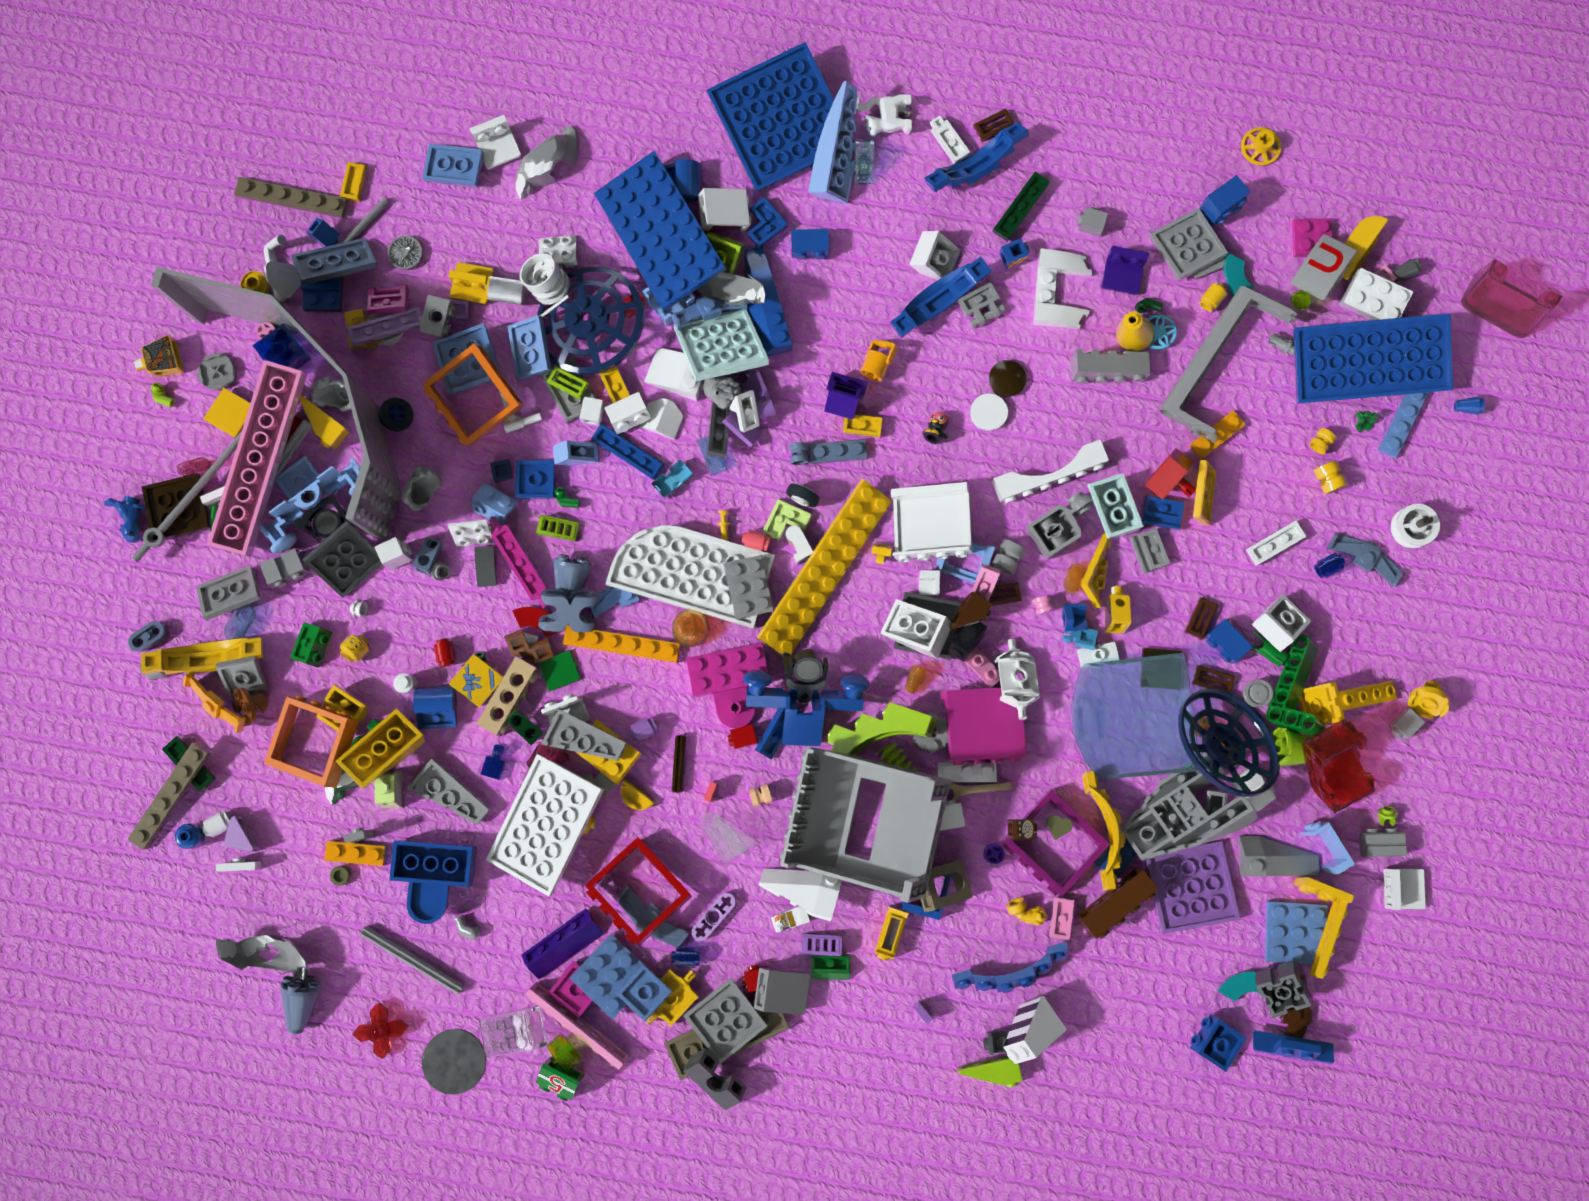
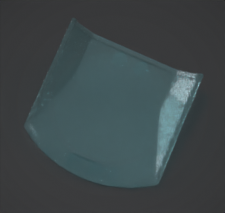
M1183 652L1083 664L1074 685L1075 688L1071 702L1072 727L1076 744L1084 757V761L1094 771L1098 780L1198 771L1183 747L1178 728L1180 708L1184 701L1191 696L1189 673ZM1190 703L1186 710L1194 717L1193 703ZM1184 717L1186 736L1188 742L1191 743L1189 736L1190 724ZM1195 730V731H1194L1195 742H1196V744H1198V742H1197V734H1196V730Z

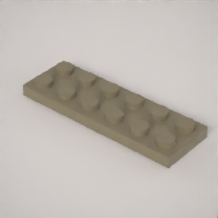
M755 999L752 1000V1001H750V1003L753 1005V1007H754ZM756 1009L768 1026L731 1056L789 1029L783 1013L762 1012ZM694 1029L664 1042L680 1081L689 1077L683 1072L689 1057L705 1048L709 1051Z

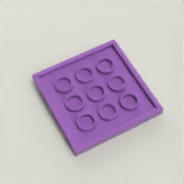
M1222 841L1198 845L1145 860L1148 876L1158 887V890L1155 892L1154 903L1161 934L1240 920Z

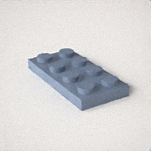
M365 238L291 255L302 285L377 268L376 260Z

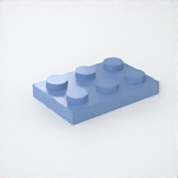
M429 144L422 179L425 182L477 187L484 152L482 149Z
M537 315L508 325L516 380L522 381L552 371L543 317Z

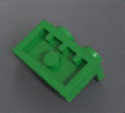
M304 622L290 658L319 668L332 632Z

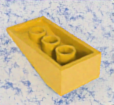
M396 708L339 757L336 763L364 789L424 744V736Z

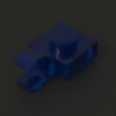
M494 745L492 757L486 756L480 775L501 780L506 761L501 760L505 746Z

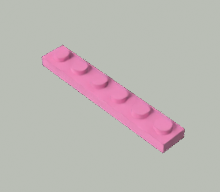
M538 982L528 990L525 995L530 998L531 1002L539 1005L549 1016L559 1021L565 1029H569L580 1041L590 1046L596 1054H600L611 1066L616 1067L618 1070L629 1057L628 1054L582 1017H576L548 994L549 991Z

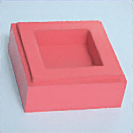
M710 781L704 797L705 801H713L718 784Z

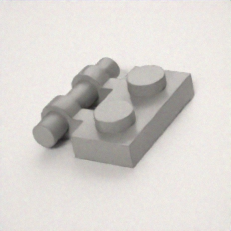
M991 282L961 297L957 301L966 317L974 315L975 319L969 322L972 328L978 325L982 326L985 324V321L991 318L995 319L1002 312L1006 311L1003 304L996 307L995 302L999 301L1000 297ZM988 306L990 311L982 315L980 310Z

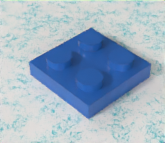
M516 460L515 498L554 499V460Z

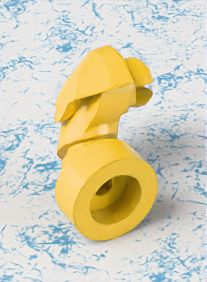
M1023 897L1012 899L1006 904L1009 914L1015 915L1020 921L1039 926L1046 920L1045 910L1041 907L1036 906L1025 910L1027 904Z

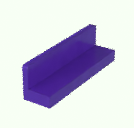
M585 908L524 952L522 958L526 967L538 979H541L602 935L603 931L594 922L590 912Z

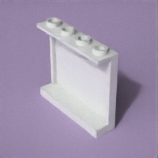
M967 482L891 489V497L894 504L895 552L893 556L899 562H909L910 559L926 561L931 557L947 559L948 556L956 555L958 558L967 557V554H972L970 488Z

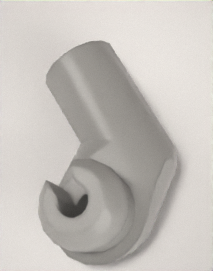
M464 916L454 919L461 936L470 940L480 936L481 931L479 927L475 926L472 928L467 926Z

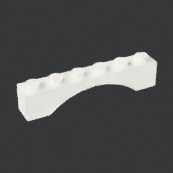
M1100 439L1082 446L1076 457L1056 472L1042 476H1027L1009 472L994 478L992 484L999 502L1005 501L1007 504L1017 500L1016 497L1020 495L1027 497L1034 494V490L1041 489L1043 491L1049 489L1053 483L1063 484L1068 482L1069 478L1075 475L1079 478L1086 475L1089 470L1099 471L1105 468L1104 465L1109 459Z

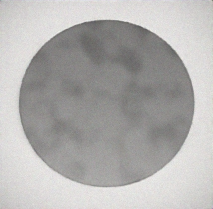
M452 1029L437 1034L427 1044L422 1057V1069L426 1080L434 1089L444 1094L456 1095L470 1090L478 1083L485 1068V1054L481 1044L473 1035L463 1030Z

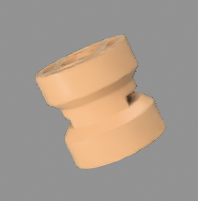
M764 784L757 789H749L754 808L764 802L767 804L773 802L768 784Z

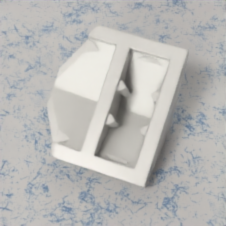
M665 398L648 403L647 410L651 419L640 424L639 427L675 440L683 420V415L675 403Z

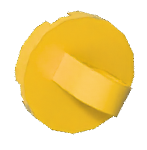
M1426 681L1423 687H1418L1409 694L1408 707L1410 706L1419 717L1433 719V716L1440 715V717H1443L1448 713L1449 697L1435 681Z

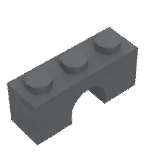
M705 1048L689 1057L683 1072L718 1105L727 1110L741 1103L747 1087L734 1075L729 1077L717 1075L715 1070L719 1060Z

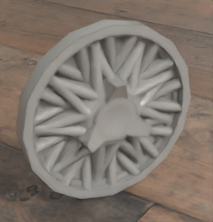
M400 236L395 238L388 247L389 261L398 269H412L422 259V247L413 237Z

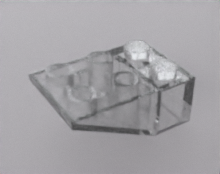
M539 1005L478 1018L486 1058L533 1051L547 1045Z

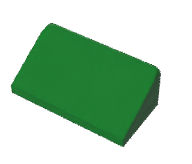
M811 955L810 978L849 980L850 956Z

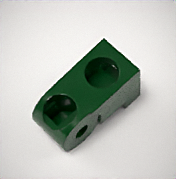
M517 708L505 719L531 746L544 734L537 724L533 723Z

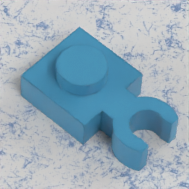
M1064 630V633L1070 636L1063 635V642L1070 643L1073 641L1076 642L1075 647L1094 650L1098 630Z

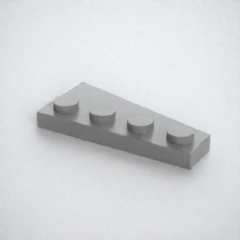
M558 709L541 744L619 761L628 743Z
M434 758L426 764L407 787L411 791H416L421 796L439 803L440 806L454 811L457 815L475 824H479L491 810L488 805Z

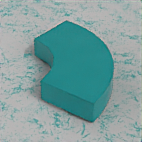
M1228 253L1224 261L1223 274L1230 293L1234 296L1240 286H1245L1252 290L1254 286L1247 281L1244 274L1245 261Z
M1245 971L1231 975L1222 982L1217 992L1235 1002L1241 995L1247 992L1259 993L1255 980V972L1258 971Z

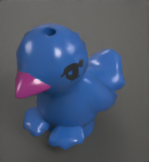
M125 495L123 501L108 498L104 501V505L117 509L124 521V525H119L121 527L119 531L122 533L123 538L130 543L140 541L145 531L139 525L141 510H146L145 505L139 504L140 499Z

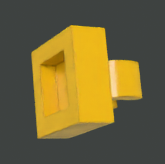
M873 543L872 554H877L876 563L883 564L885 556L891 557L892 546Z

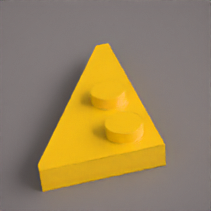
M1103 533L1080 584L1094 608H1101L1103 603L1099 600L1100 590L1105 589V578L1108 568V560H1105L1106 549L1111 547V538L1108 539L1106 533Z

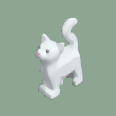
M911 95L885 96L883 98L873 97L865 104H861L860 98L857 97V109L859 111L870 110L874 104L879 106L881 119L869 115L865 116L867 122L863 124V127H866L871 137H875L880 132L892 133L903 130L905 134H910L912 120L901 119L898 117V114H903L904 117L910 116L909 108L906 105L911 104Z

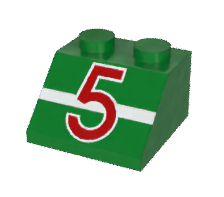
M549 1057L543 1063L535 1083L539 1084L540 1089L546 1092L551 1090L557 1093L558 1098L568 1101V1099L572 1100L585 1075Z

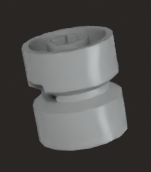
M1004 539L999 548L1000 553L995 555L991 564L1002 572L1013 575L1018 567L1017 561H1021L1026 550L1020 545Z

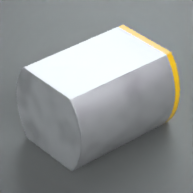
M493 276L488 277L487 286H485L486 300L526 305L528 289L521 281Z

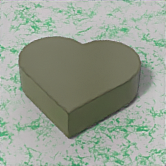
M1051 815L1046 820V825L1054 840L1072 830L1073 824L1068 818Z

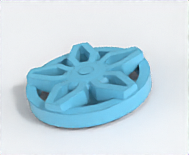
M1162 314L1149 317L1150 321L1154 319L1156 321L1155 325L1152 323L1154 338L1148 347L1154 350H1162L1169 347L1176 338L1177 329L1172 319ZM1159 319H1162V324H1158ZM1165 320L1168 321L1171 325H1166L1164 327ZM1173 333L1172 339L1168 342V337L1166 335H1170ZM1156 340H1158V343H1160L1162 346H1155L1152 344L1155 343Z

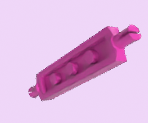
M493 517L489 520L494 528L491 536L531 600L538 599L543 608L549 606L545 605L541 599V593L547 587L508 525L501 526L497 518Z

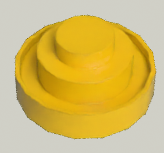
M258 271L246 273L240 282L241 288L265 294L268 293L270 288L266 276Z

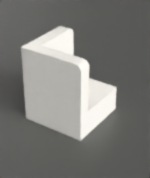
M584 397L579 418L582 423L600 426L605 407L603 400Z
M920 570L919 595L938 596L940 593V571Z

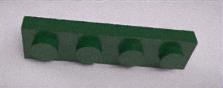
M1035 171L992 232L1008 242L1046 190L1050 181Z

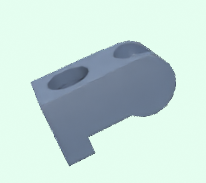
M431 537L425 539L412 565L415 571L432 577L431 568L442 551L443 542Z

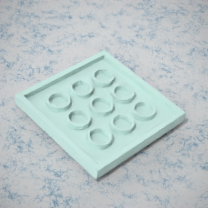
M743 308L724 312L722 316L706 321L702 317L697 318L681 327L679 331L674 324V330L695 382L769 365V359L747 310Z

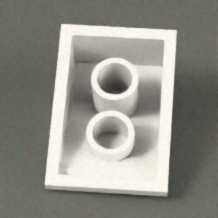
M657 347L644 382L697 401L704 380L695 382L684 353Z
M896 599L880 634L922 654L938 659L951 628L949 627L952 622L944 615Z

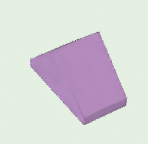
M233 816L230 819L223 845L249 852L260 850L241 816Z

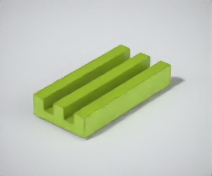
M558 366L554 367L547 380L548 384L579 400L582 399V395L586 391L585 389L589 386V382ZM559 372L582 384V387L556 375V373ZM553 378L578 390L579 392L576 393L568 389L567 387L553 381Z

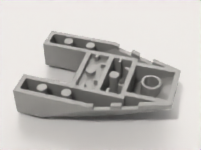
M1206 752L1203 753V758L1211 766L1212 760ZM1191 761L1160 781L1155 791L1144 800L1145 803L1140 809L1135 811L1122 826L1121 831L1140 859L1144 861L1223 837L1244 828L1258 819V816L1246 798L1242 796L1237 797L1208 816L1193 794L1211 782L1201 774ZM1219 767L1218 772L1221 774H1225L1222 767Z

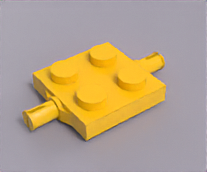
M670 968L660 979L673 992L645 1021L648 1025H651L659 1017L672 1026L699 997L689 985L697 976L694 973L689 978L694 971L690 970L682 978Z

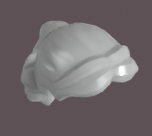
M725 375L705 379L702 384L706 397L723 410L730 407L735 396L741 393L739 382Z
M324 377L314 383L313 390L311 391L313 404H317L319 407L327 405L338 408L343 412L351 410L343 380L332 381L331 378Z
M418 466L414 469L412 478L405 483L402 499L412 510L418 511L426 507L434 492H437L438 488L442 486V479L437 471L432 468Z

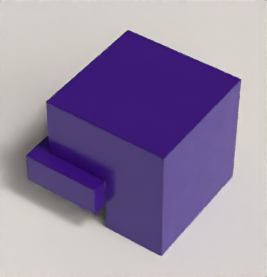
M832 372L826 389L829 392L824 412L853 420L859 401L864 398L868 382Z

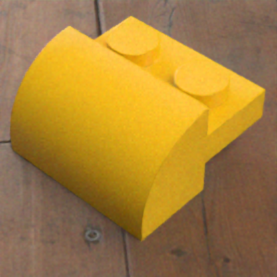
M336 684L328 692L323 700L325 703L322 706L323 708L326 706L336 708L337 713H341V711L350 713L351 718L359 720V723L365 719L369 710L366 704ZM317 714L316 717L336 731L339 730L341 722Z

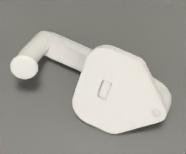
M282 234L277 235V237L264 246L265 276L267 282L271 285L272 294L278 302H284L289 299L301 285L294 265L277 262L275 248L286 244V237Z

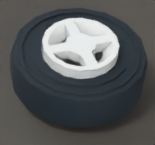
M790 484L786 490V494L793 501L806 507H816L820 500V497L813 490L800 484Z

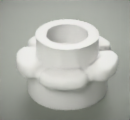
M357 599L350 606V612L355 618L364 617L368 610L367 603L362 602L361 599Z

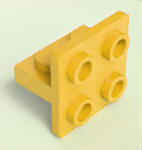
M457 262L456 269L450 270L448 276L452 282L450 298L487 304L485 286H487L488 277L493 276V268Z

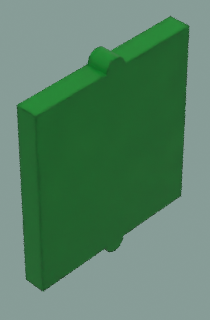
M570 650L538 663L543 674L541 677L545 680L549 692L581 680L576 668L577 663L574 662Z

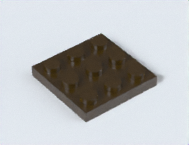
M195 473L141 486L149 528H158L200 480V474ZM203 488L164 532L165 540L210 529L207 506L202 503L200 496L204 495ZM154 536L153 542L158 540V536Z

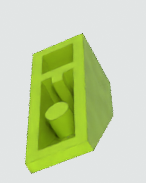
M1008 1055L957 1067L960 1075L1003 1086L1006 1085L1007 1087L1017 1086L1018 1082L1023 1081L1019 1063L1015 1064Z

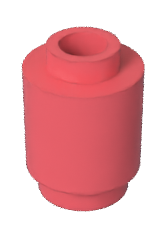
M749 529L748 533L744 532L741 543H744L746 547L767 552L771 537H768L765 533Z

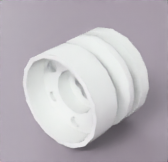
M543 253L533 255L521 268L520 280L522 284L540 303L548 305L556 303L568 292L570 279L552 256Z

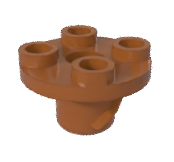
M244 687L234 690L235 701L232 702L234 712L239 713L241 718H246L244 727L253 725L256 721V713H264L267 709V698L263 693H258V691L250 696Z

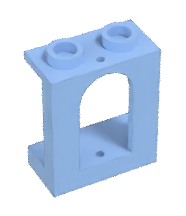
M972 542V554L982 557L977 574L954 567L946 559H937L938 571L974 584L981 565L989 566L995 547L989 545L985 547Z

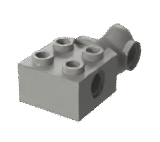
M1079 492L1067 500V506L1058 505L1026 526L1025 530L1046 560L1081 537V529L1073 515L1075 514L1076 517H1079L1092 508L1090 505L1093 502L1091 496L1083 495L1082 492Z

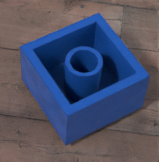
M1236 175L1209 194L1199 209L1211 227L1215 224L1221 225L1228 219V215L1231 213L1234 215L1243 208L1242 205L1248 201L1247 197L1251 192Z

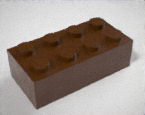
M1135 868L1118 882L1116 889L1106 891L1075 916V918L1089 936L1095 939H1102L1110 933L1109 929L1113 925L1119 926L1125 921L1124 917L1128 913L1133 914L1139 910L1140 904L1144 900L1148 902L1154 898L1158 887L1144 870Z

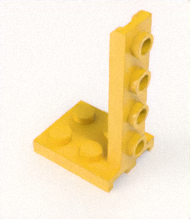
M1393 681L1338 691L1336 682L1303 689L1299 705L1301 712L1312 714L1324 724L1345 721L1344 710L1397 700Z
M1309 877L1295 878L1293 885L1299 887L1300 892L1309 895L1312 893L1318 895L1317 898L1320 900L1333 902L1310 969L1312 977L1323 979L1329 970V959L1335 952L1334 944L1336 938L1340 936L1342 931L1340 927L1342 920L1346 918L1348 913L1347 905L1352 903L1354 895Z

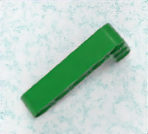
M1305 634L1299 635L1293 642L1273 693V698L1266 711V718L1277 727L1286 728L1312 737H1319L1325 731V724L1312 714L1296 710L1319 650L1318 644Z

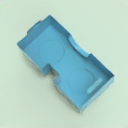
M681 459L669 468L670 473L668 475L662 474L651 483L663 499L693 476V473Z

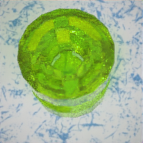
M1297 290L1292 293L1290 302L1295 309L1305 310L1311 304V297L1304 290Z

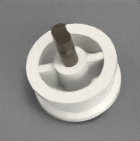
M1412 504L1399 510L1391 521L1392 536L1400 545L1406 548H1419L1432 542L1440 530V521L1436 512L1424 504Z

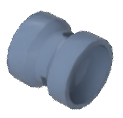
M796 442L789 445L790 452L792 453L790 458L792 465L809 463V456L807 455L808 443Z

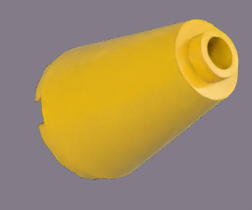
M1131 311L1119 323L1116 330V338L1120 346L1125 350L1142 351L1153 341L1154 327L1148 318L1138 312Z

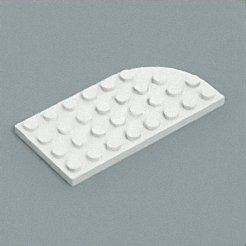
M661 525L638 532L621 546L613 559L605 585L753 629L757 615L738 620L735 619L723 563L761 555L768 581L775 555L686 528Z

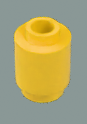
M1212 283L1201 297L1200 306L1209 312L1216 309L1227 295L1226 288L1220 283Z

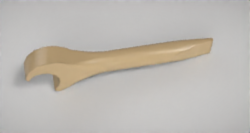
M1011 782L961 786L950 783L949 789L953 792L952 800H955L967 794L1012 790Z

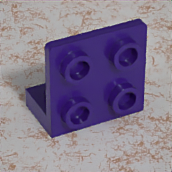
M1111 246L1107 254L1101 288L1138 295L1143 267L1148 260L1149 253Z

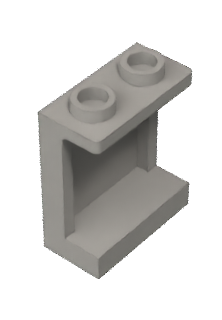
M759 968L754 1009L762 1012L805 1015V1009L808 1004L807 994L810 986V974L801 971L787 972Z

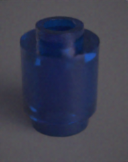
M1333 553L1317 561V564L1314 565L1315 572L1320 578H1328L1344 570L1345 560L1340 554Z
M676 947V951H672V963H675V967L681 968L700 966V950L690 947Z

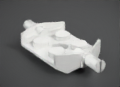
M1009 639V651L1004 652L995 660V663L998 662L1002 696L1000 700L1017 708L1019 720L1027 719L1025 708L1040 698L1035 659L1031 654L1017 649L1016 639ZM1015 673H1021L1024 679H1018Z

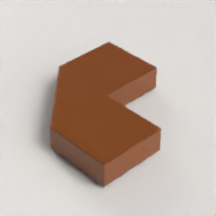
M523 629L504 636L509 650L514 656L529 659L534 663H539L555 656L548 638L529 645Z

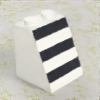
M1041 996L1024 1002L1019 1006L1003 1047L1010 1060L1015 1064L1037 1058L1067 1029L1045 997Z

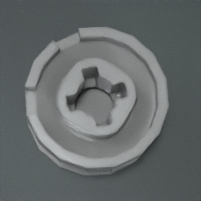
M1264 680L1251 681L1242 690L1243 700L1251 707L1265 706L1273 698L1272 687Z

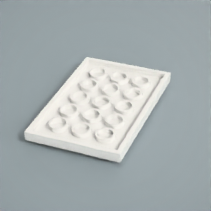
M537 754L486 860L549 897L553 896L604 789L541 754Z

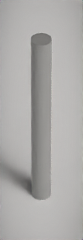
M382 198L341 243L355 240L389 202Z

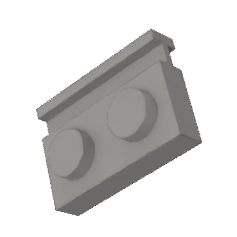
M1157 528L1129 538L1143 574L1170 564Z

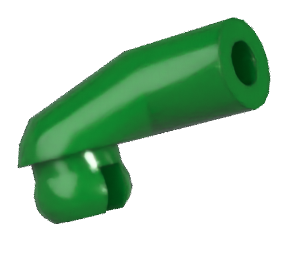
M562 487L555 489L554 497L560 506L579 508V499L569 498Z

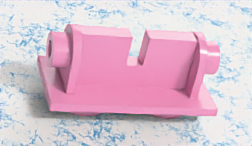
M978 648L965 660L966 664L973 669L989 688H992L1000 681L999 671Z

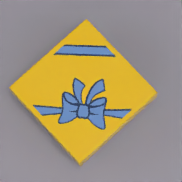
M473 653L451 679L449 685L480 708L500 684L504 676Z

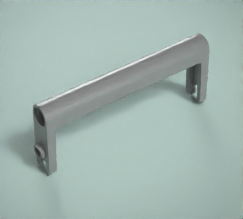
M1240 286L1159 409L1161 414L1188 428L1192 434L1196 436L1201 435L1213 442L1217 441L1216 437L1218 435L1215 434L1217 430L1182 411V409L1248 309L1255 307L1289 324L1291 321H1296L1294 316L1297 313L1284 306L1282 302L1272 300L1245 286Z

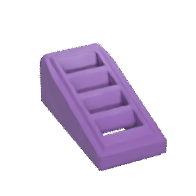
M802 934V954L841 956L842 935ZM808 938L812 939V950H808ZM816 939H820V950H816ZM824 939H828L827 950H824ZM832 940H836L835 951H831Z

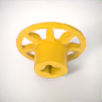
M1264 127L1253 128L1242 138L1241 151L1250 163L1264 166L1271 164L1278 158L1281 152V142L1272 130ZM1260 131L1256 137L1252 135V133ZM1248 137L1253 143L1244 146L1245 140ZM1275 141L1277 143V150L1272 147ZM1254 149L1255 152L1250 158L1245 150ZM1267 152L1276 155L1272 159L1268 160ZM1260 153L1264 162H1258L1254 159Z

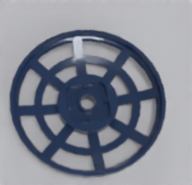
M604 267L578 269L567 274L569 279L576 276V284L571 285L566 293L568 295L577 289L578 298L574 299L571 303L563 301L558 305L566 310L564 319L555 323L558 306L551 311L550 325L545 327V334L551 333L555 342L563 349L559 359L549 352L550 361L572 374L594 375L617 366L636 347L644 327V306L635 286L619 272ZM605 272L611 274V276L605 283L596 280L584 281L583 273ZM618 279L623 281L632 293L634 301L623 303L620 295L612 285ZM584 286H598L601 288L593 296L585 294ZM608 291L613 295L617 304L606 306L601 299ZM540 304L537 315L543 314L546 304ZM636 309V324L629 338L621 333L625 321V310ZM619 312L617 325L613 328L608 325L610 313ZM586 314H591L590 320L584 322L583 317ZM566 327L571 333L566 343L560 339L556 330ZM604 331L610 334V337L605 342L596 346L595 338L599 337ZM576 339L587 340L589 349L573 348ZM616 339L626 344L616 356L601 363L598 353L608 348ZM569 353L579 356L591 355L594 366L576 367L565 364Z
M1208 688L1199 690L1184 701L1178 716L1179 734L1188 757L1201 774L1220 789L1242 797L1257 796L1270 789L1279 775L1280 756L1277 754L1279 751L1275 744V738L1262 717L1249 704L1236 695L1219 689ZM1203 698L1205 709L1192 717L1186 710L1187 706L1193 701ZM1210 698L1223 700L1236 708L1232 715L1221 710L1212 709ZM1242 712L1253 722L1262 738L1253 739L1247 729L1238 721ZM1204 716H1207L1209 727L1206 730L1197 723ZM1214 716L1227 720V725L1216 723ZM1184 717L1190 724L1189 736L1191 743L1188 742L1186 736ZM1234 727H1236L1242 733L1246 741H1243L1241 739L1239 734L1234 730ZM1195 730L1202 736V744H1196ZM1266 745L1270 758L1269 771L1258 767L1259 755L1257 747ZM1248 748L1251 750L1252 763L1245 760L1246 749ZM1200 752H1206L1212 760L1211 766L1205 761ZM1242 765L1249 769V772L1245 776L1240 777L1235 767ZM1219 767L1228 769L1232 777L1219 773ZM1255 774L1267 778L1265 783L1255 791H1251L1244 783L1252 779ZM1218 778L1227 782L1237 783L1242 790L1232 788L1218 780Z

